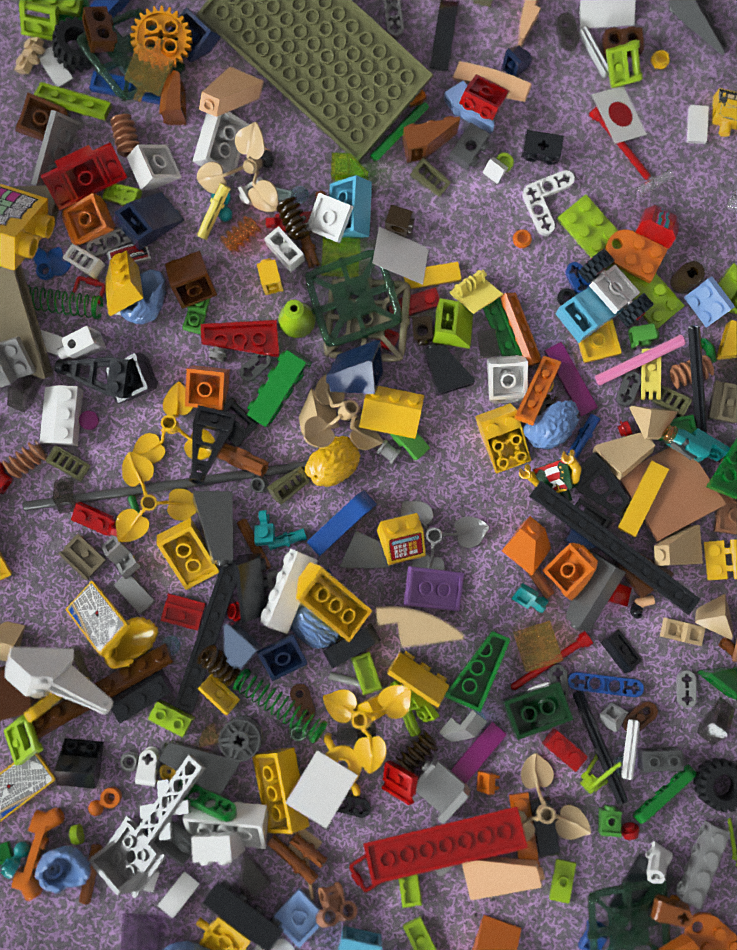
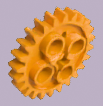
M153 6V12L146 8V15L139 13L141 20L134 19L137 26H131L132 31L135 32L130 33V37L133 39L131 45L135 47L133 49L134 53H139V60L144 59L146 66L151 62L152 69L159 65V69L162 70L163 65H166V68L170 70V64H173L176 68V61L183 63L182 56L188 58V53L185 50L191 51L189 44L192 43V38L189 36L192 33L191 30H187L189 24L188 22L184 23V16L178 18V11L172 14L170 7L167 11H164L163 6H161L160 11H157L156 7ZM151 25L157 27L154 31L148 30V27ZM169 27L176 28L173 32L167 31ZM150 44L156 45V48L153 50L147 49ZM172 45L175 47L173 51L166 50L168 46Z

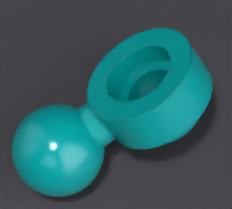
M228 193L225 199L224 208H221L218 215L219 219L223 222H228L233 217L232 210L227 207L231 201L230 193Z
M27 842L16 844L14 847L15 855L10 859L7 858L0 868L2 876L10 879L16 873L20 866L21 858L29 855L30 846Z

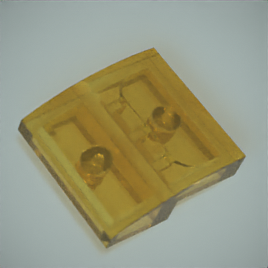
M550 621L513 632L526 672L563 661Z

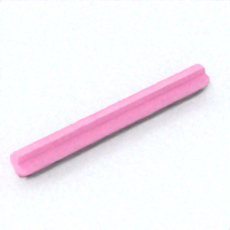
M679 335L596 375L595 380L598 385L605 384L685 345L686 341L682 335Z

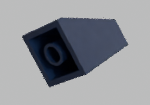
M375 340L337 355L335 361L331 364L330 372L326 375V383L329 384L330 392L376 393L383 375L380 340Z

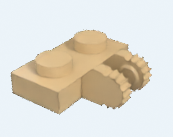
M32 37L25 41L22 55L16 60L17 65L14 70L17 73L29 74L33 65L39 64L40 59L37 56L45 52V49L42 47L44 41L41 38Z

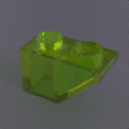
M332 153L331 181L337 182L355 175L369 180V172L351 153Z

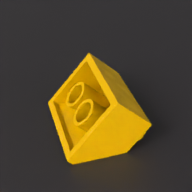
M127 251L114 255L109 262L105 288L108 314L110 316L143 299L139 266Z
M378 386L375 394H365L359 427L416 439L424 395Z
M405 651L404 654L399 652L387 670L388 675L438 708L449 688V684L446 683L448 679L440 673H437V675L431 673V667L421 662L418 664L415 662V657L409 652Z

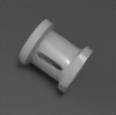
M385 440L376 454L383 455L392 464L401 450L395 449L388 443V440Z

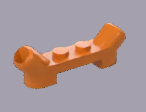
M54 807L47 812L37 809L29 825L28 831L35 833L25 867L20 866L11 884V888L21 890L27 901L38 897L43 891L39 880H36L35 871L38 862L42 858V850H45L49 843V838H47L48 831L64 822V813L58 807Z

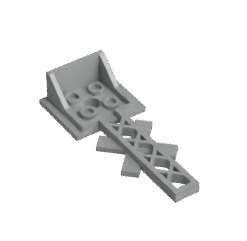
M194 755L187 756L171 781L170 779L157 781L158 799L152 805L140 806V819H143L139 826L130 816H126L108 844L89 859L93 868L117 895L131 893L134 898H138L166 858V855L154 843L155 839L159 834L160 840L173 839L172 815L191 813L190 800H183L206 768ZM192 763L197 769L192 775H189V766ZM183 779V789L178 791V782ZM155 817H159L158 824H155ZM146 828L149 830V836L144 832Z

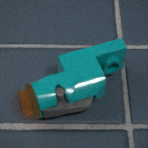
M669 425L661 436L668 446L680 452L689 460L694 459L697 462H701L707 456L717 462L730 449V447L699 428L693 433H689L677 426Z

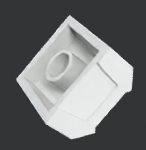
M515 355L487 359L489 402L494 404L522 402L528 390V361L526 357Z

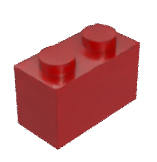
M555 728L542 741L545 747L575 772L588 758L587 755Z

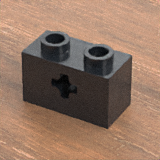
M527 130L521 158H525L528 162L544 161L546 165L558 164L564 136Z

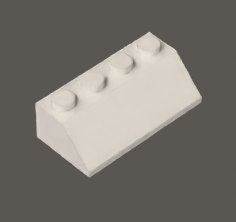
M289 550V553L285 555L282 570L276 577L275 587L269 594L268 604L261 613L260 622L288 634L300 602L296 600L298 578L310 562L316 564L318 560L295 550Z
M210 800L205 804V806L212 807L216 804V802L214 800ZM240 801L233 802L236 805L237 816L231 822H223L191 806V813L184 814L185 830L193 836L202 832L237 831L245 847L266 848L268 828L267 805L259 803L247 804Z

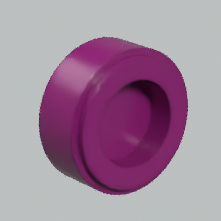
M84 411L79 417V424L86 430H93L99 424V417L93 411Z

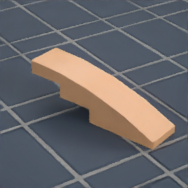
M525 0L519 25L518 46L523 45L539 16L541 8L536 6L539 0Z
M459 61L453 75L454 81L461 82L464 80L466 84H469L477 74L509 90L507 99L523 102L526 101L532 86L531 83L501 71Z

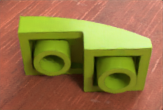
M411 690L409 711L415 710L423 723L436 720L440 715L434 707Z

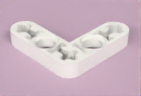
M568 170L528 184L523 190V199L537 231L542 236H549L555 228L553 218L544 198L572 186L575 178L573 173ZM563 176L570 178L567 184L563 181L559 183V188L557 187V182L561 181ZM551 183L553 190L546 191L543 184ZM529 189H531L532 192H536L534 194L535 202L533 204H531L533 202L532 196L527 195ZM535 206H540L543 208L544 212L540 215L535 214L533 208ZM547 216L544 219L545 224L550 225L548 231L541 228L543 226L542 218Z

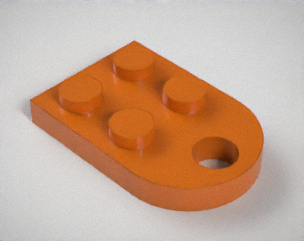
M627 229L615 232L607 241L605 248L614 258L613 265L649 284L653 280L668 250L662 245ZM612 241H619L621 248L615 249L612 246Z
M699 912L694 914L692 924L684 928V934L691 938L700 950H737V935L711 913ZM699 921L702 923V929L695 932L692 929V925Z

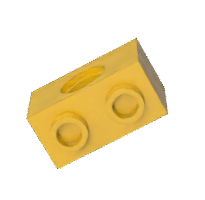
M267 258L257 263L265 295L283 291L276 260Z

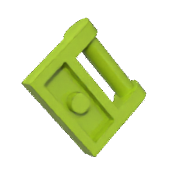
M20 0L21 34L52 41L54 27L59 25V7ZM28 10L50 14V19L28 15Z
M633 40L626 44L606 49L611 88L643 79V72L640 70L639 40ZM628 51H631L633 67L632 75H629L627 58Z
M21 715L3 730L15 766L24 764L32 756L44 750L42 743H39L32 721L28 722L24 715ZM25 729H26V732H27V734H28V737H29V740H30V743H31V747H30L28 738H27V736H26Z

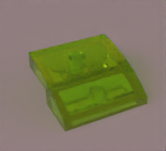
M323 236L321 276L359 278L360 238L342 237L341 242L338 243Z

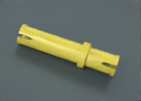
M222 183L219 184L196 234L198 237L208 240L219 212L225 206L224 202L231 190L230 187Z

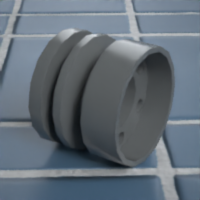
M241 715L234 717L228 721L220 732L218 740L220 750L225 757L232 761L242 762L249 760L262 745L264 736L262 727L251 716ZM238 735L240 736V738H245L242 744L240 741H236Z

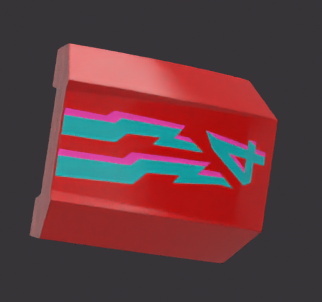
M657 205L648 207L644 210L635 233L670 249L679 231L677 216Z

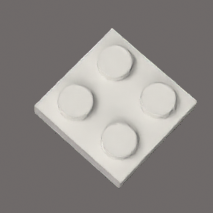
M319 193L308 221L310 226L307 230L310 229L316 234L340 243L353 206Z

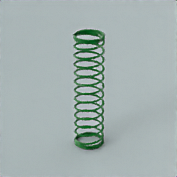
M35 286L34 289H33V292H32V302H33L34 309H35L36 311H39L40 309H42V311H44V312H46V311L49 310L51 313H54V312L56 311L58 314H61V313L63 312L65 315H69V314L71 313L72 316H76V315L78 314L79 317H83V316L85 315L88 319L93 316V318H94L95 320H96V319L98 320V319H100V317H101V313H100V315H99V313H98V315H96V308H97L98 299L101 300V302H100L99 305L103 307V299H102V297L99 296V295H98V296H95V295H94V296L92 297V301H91V313H92V314L88 317L87 314H86V307H85V305H86V298H87V305L89 304V295H88V294H86V295H85V298H84V314L81 316V315L79 314V310H78V300H79V296H80V304L82 303V294H81V293L78 294L77 300H76L77 313H76V314H72V310H71V297H72V294H73V303H74V301H75V294H74V292H71L70 297H69V310H70V311H69L68 313H65V311H64V306H63V300H64V294H65V293H66V299H65V300L67 301V299H68V294H67V291H66V290H65V291L63 292V294H62V301H61V303H62V311H61V312H58V311H57V307H56V296H57V292H58V294H59V295H58V301H59V300H60V291H59V289L56 290L55 296H54V306H55V310H54V311H51V310H50V305H49V293H50V290H51V300H52V298H53V290H52L51 288L48 290V293H47V307H48V308H47V310H44V309L42 308V307H43V304H41V295H42V291H43V289H44V298L46 297V290H45V288H44V287L41 288V291H40V297H39L40 308H39V309H36L35 304H34V292H35V289H37V297H38V295H39V290H38V287H37V286Z
M246 668L241 672L234 683L233 690H239L240 694L245 693L246 698L252 697V703L258 701V707L265 705V711L271 709V715L277 714V720L284 717L283 723L287 724L290 722V728H294L297 725V733L303 730V737L310 734L309 741L316 743L327 726L326 720L319 725L312 736L316 725L321 720V717H319L312 729L304 735L315 713H312L307 723L298 731V727L308 709L304 711L298 722L291 727L293 719L302 704L298 706L294 715L285 722L286 716L293 707L295 700H293L284 715L278 718L289 696L285 698L281 707L272 714L273 708L282 696L283 691L279 693L272 706L266 709L269 699L277 688L275 687L267 700L262 705H259L270 683L266 685L260 697L253 701L254 695L263 684L264 679L259 682L254 692L247 697L248 690L254 684L258 675H255L248 688L241 692L244 682L249 678L252 671Z

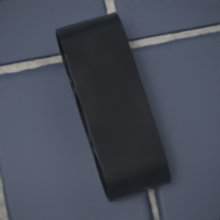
M370 623L363 629L358 630L350 643L343 639L332 647L325 649L323 653L333 669L378 643L381 639L372 623Z
M543 797L546 804L552 808L550 797ZM540 798L529 799L532 805V817L537 816V808L541 805ZM541 820L533 821L536 828L535 837L536 843L539 846V857L560 855L555 820L549 824L543 823Z

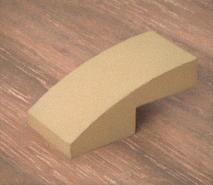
M663 618L660 637L702 646L705 627Z

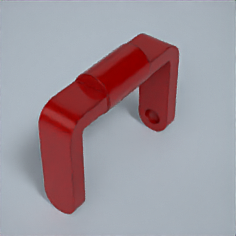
M82 276L76 278L72 290L74 294L77 292L80 281H83L95 287H102L99 296L103 299L106 290L104 283L89 276L87 278Z
M366 854L350 863L349 869L356 885L360 886L363 892H369L381 883L371 884L366 888L359 872L353 867L366 858Z

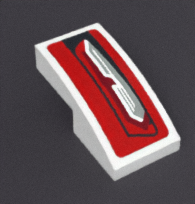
M130 244L107 252L109 261L114 255L124 251L129 253L136 264L151 260L147 246L139 251L134 244Z

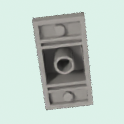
M19 336L0 342V388L12 384L17 378L36 372Z

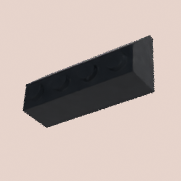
M218 880L202 904L263 950H271L283 932L282 922L274 916L269 918L264 914L266 911L258 904L253 906L248 902L249 898L242 892L237 894L232 890L233 886L226 880L222 882Z

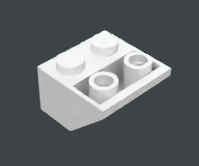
M237 831L202 832L191 837L193 862H200V865H210L213 862H219L220 865L230 864L232 860L239 858V855L245 852V846Z

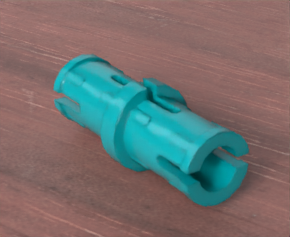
M302 528L289 533L283 532L282 535L276 536L275 544L268 545L270 551L283 546L289 547L293 543L307 540L305 530Z

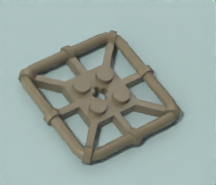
M368 277V279H333L329 288L327 314L324 315V320L326 321L323 344L325 356L336 359L337 355L343 352L335 350L349 338H361V346L367 344L368 339L382 340L394 354H382V362L403 360L406 350L408 325H410V319H408L411 296L410 285L407 282L376 280L373 277ZM342 285L367 287L366 300L352 299L343 289ZM373 287L397 288L383 301L372 300ZM336 290L349 302L348 315L334 314ZM403 293L401 318L386 317L387 306ZM366 315H369V318L372 319L368 324L362 321V318H365ZM333 321H347L346 333L331 345ZM386 324L400 325L398 351L385 337Z

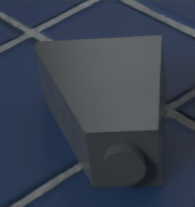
M356 531L340 567L391 568V565L388 566L381 542Z

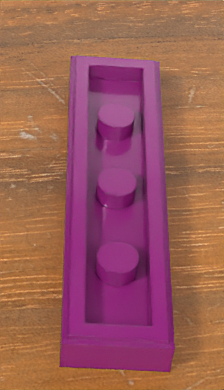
M560 342L546 349L544 352L547 357L561 361L557 376L569 398L576 403L579 416L582 417L597 409L598 407L563 343Z
M491 721L450 771L466 784L507 734Z

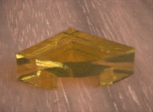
M215 723L208 725L202 732L199 739L200 748L219 742Z

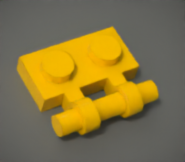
M737 539L730 540L731 548H725V540L704 542L707 580L728 579V571H733L734 579H737ZM726 554H732L733 565H727Z

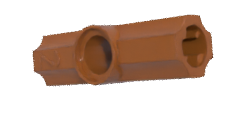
M226 443L217 457L227 461L228 464L243 471L245 469L260 477H263L269 468V462L251 455L252 453L237 446L233 447Z

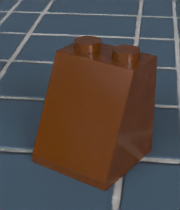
M200 250L165 263L171 289L182 309L217 296Z
M5 666L0 667V721L23 715L25 711L39 701L38 698L25 696L5 678Z

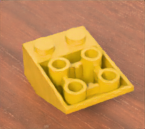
M511 403L475 416L496 474L531 461L521 422L515 419L517 409Z

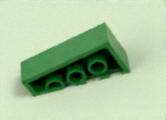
M286 350V352L283 351L277 360L279 361L278 365L270 370L267 376L269 378L268 381L260 386L257 392L259 394L256 400L253 399L247 408L249 410L247 415L264 427L271 425L284 406L282 401H286L293 393V384L296 385L301 381L304 376V368L306 366L310 368L313 363L295 350Z
M491 630L449 686L444 697L477 712H481L511 639Z

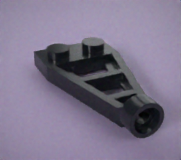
M116 357L70 361L58 359L54 369L57 374L66 375L104 395L126 398L132 360ZM81 365L90 366L89 378L79 375ZM98 367H109L107 384L96 379Z
M198 405L193 420L192 472L189 477L191 483L204 485L207 473L231 435L236 414ZM204 428L219 431L220 434L213 444L202 441V430ZM199 448L212 450L207 461L198 459Z
M594 452L580 465L582 468L578 486L574 488L594 502L623 517L630 500L609 466ZM599 475L604 476L609 484V489L604 494H598L590 488V484ZM613 491L617 492L622 499V503L618 507H614L606 500Z

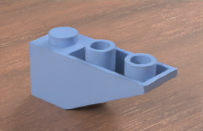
M464 80L445 92L444 101L454 115L460 116V118L473 123L490 134L493 132L494 120L484 119L480 114L472 110H466L463 105L459 104L463 92L468 86Z

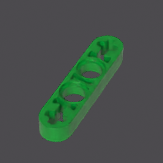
M689 764L685 765L684 771H678L666 786L663 785L655 792L656 795L652 799L649 798L634 811L633 817L639 824L648 821L694 779L697 774L696 771Z
M183 779L178 782V791L183 789ZM195 784L183 800H190L191 807L223 822H231L237 816L235 803ZM192 793L200 794L196 799L189 798V795ZM210 800H214L216 802V804L212 807L205 806V804Z

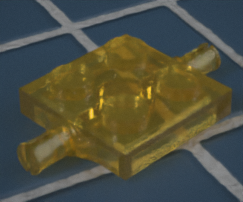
M157 37L154 48L146 47L140 43L137 44L124 80L138 88L133 99L140 103L144 92L161 97L164 85L175 62L161 52L165 40Z

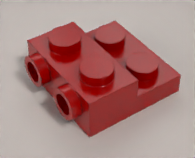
M476 74L464 90L459 104L463 105L466 110H472L480 114L482 118L493 121L507 98L509 90Z

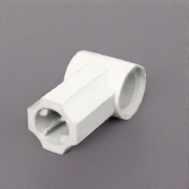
M653 841L649 852L646 851L645 854L649 859L647 875L648 880L652 883L661 884L665 881L667 866L672 860L673 853Z

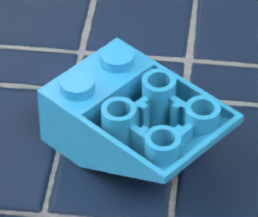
M588 287L560 306L556 315L577 342L580 343L622 312L624 308H621L614 314L594 290Z

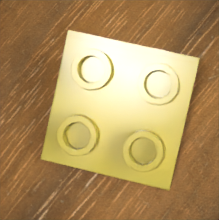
M478 270L473 276L470 275L468 279L465 278L461 283L456 284L453 290L450 291V294L473 314L503 295L502 292L485 279L487 276L485 270Z

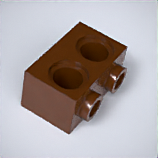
M107 6L83 7L82 21L90 52H113L118 39L116 31L112 29L113 19L112 15L108 14Z
M631 26L622 29L616 27L605 29L602 36L605 59H607L606 49L630 42L629 40L640 41V47L638 48L640 57L644 50L643 28ZM631 51L627 52V58L631 57Z

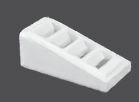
M73 243L62 257L95 279L105 267V263ZM76 250L79 251L76 257L72 260L70 257L71 254H74ZM84 254V257L81 259V261H80L79 264H78L77 262L79 261V259L81 258V256ZM89 258H90L91 260L89 261V263L87 264V266L84 267V265L86 264V262H87V261L89 260Z

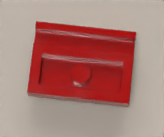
M168 593L160 621L199 631L206 603Z
M391 760L386 761L383 773L384 785L381 788L407 805L414 804L413 796L416 795L418 776Z

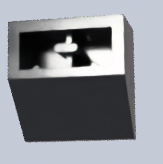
M65 738L54 768L56 785L96 789L101 772L104 742Z

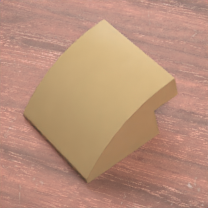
M376 606L378 625L397 623L399 640L402 647L464 639V635L457 629L429 613L403 606Z

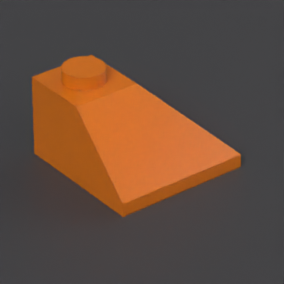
M529 516L519 526L501 551L532 576L551 550V545L546 529Z

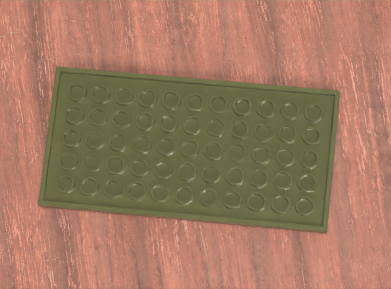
M207 0L197 13L203 21L358 164L434 77L427 68L352 0Z

